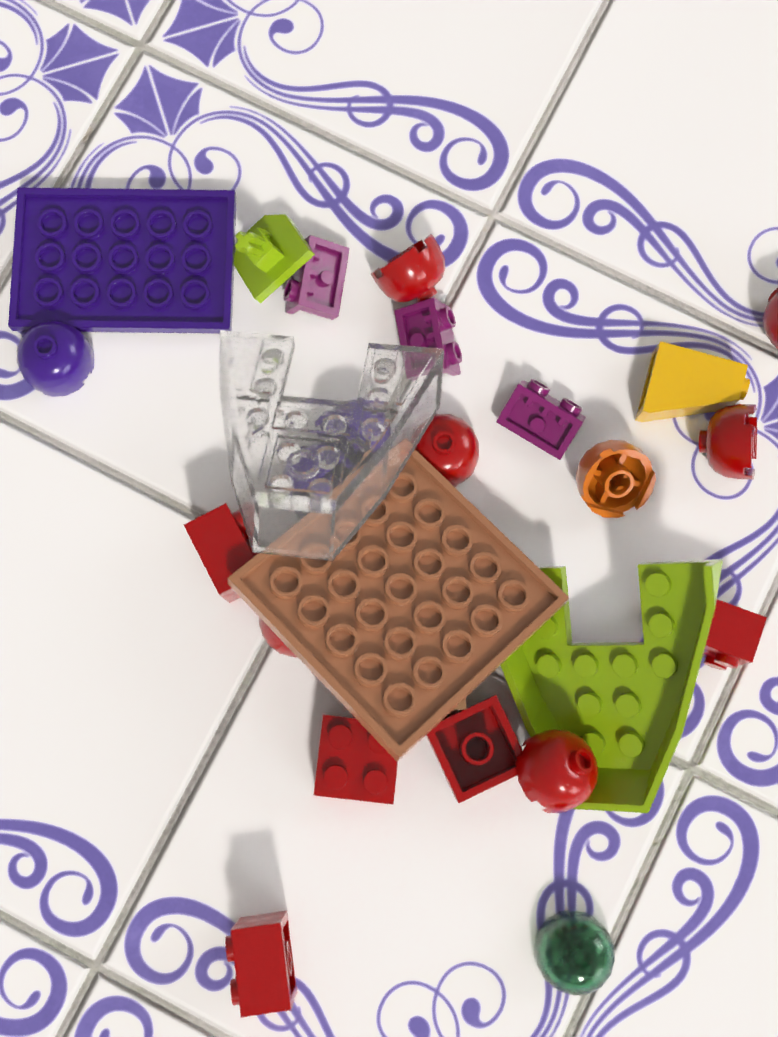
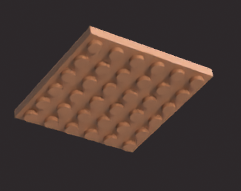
M401 438L228 577V585L397 762L560 610L570 598L404 438Z

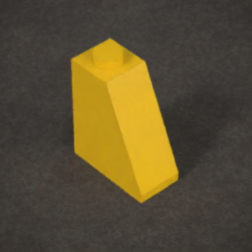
M660 341L652 352L635 421L649 422L717 412L726 406L735 405L739 400H744L749 389L750 379L745 378L748 365Z

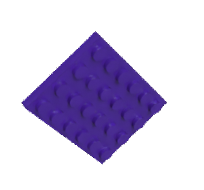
M17 187L8 327L12 331H28L32 326L43 321L59 320L71 324L80 332L232 334L237 204L235 190Z

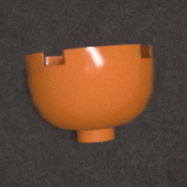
M607 440L595 444L585 452L579 461L575 476L577 489L582 499L592 512L604 518L625 516L623 512L633 507L638 510L653 493L656 482L655 472L648 457L641 449L623 440Z

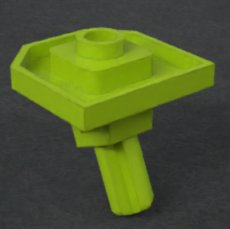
M286 214L264 215L247 232L239 231L235 235L238 242L234 245L236 248L234 267L253 298L259 303H262L315 255L292 219Z

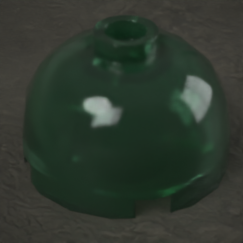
M570 910L560 911L547 918L537 931L534 947L535 963L544 980L556 990L573 996L589 995L602 988L612 975L616 961L614 942L607 928L591 914Z

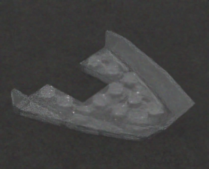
M220 330L219 393L230 479L252 551L254 553L333 561L386 498L438 412L444 384V349L368 343L356 402L283 396L295 349L294 336Z

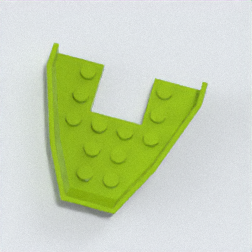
M723 559L644 562L638 564L644 642L572 643L568 600L560 610L500 665L530 737L547 730H567L582 737L591 747L596 757L599 771L597 785L588 800L573 809L649 813L683 734L715 611ZM566 566L538 567L568 595Z

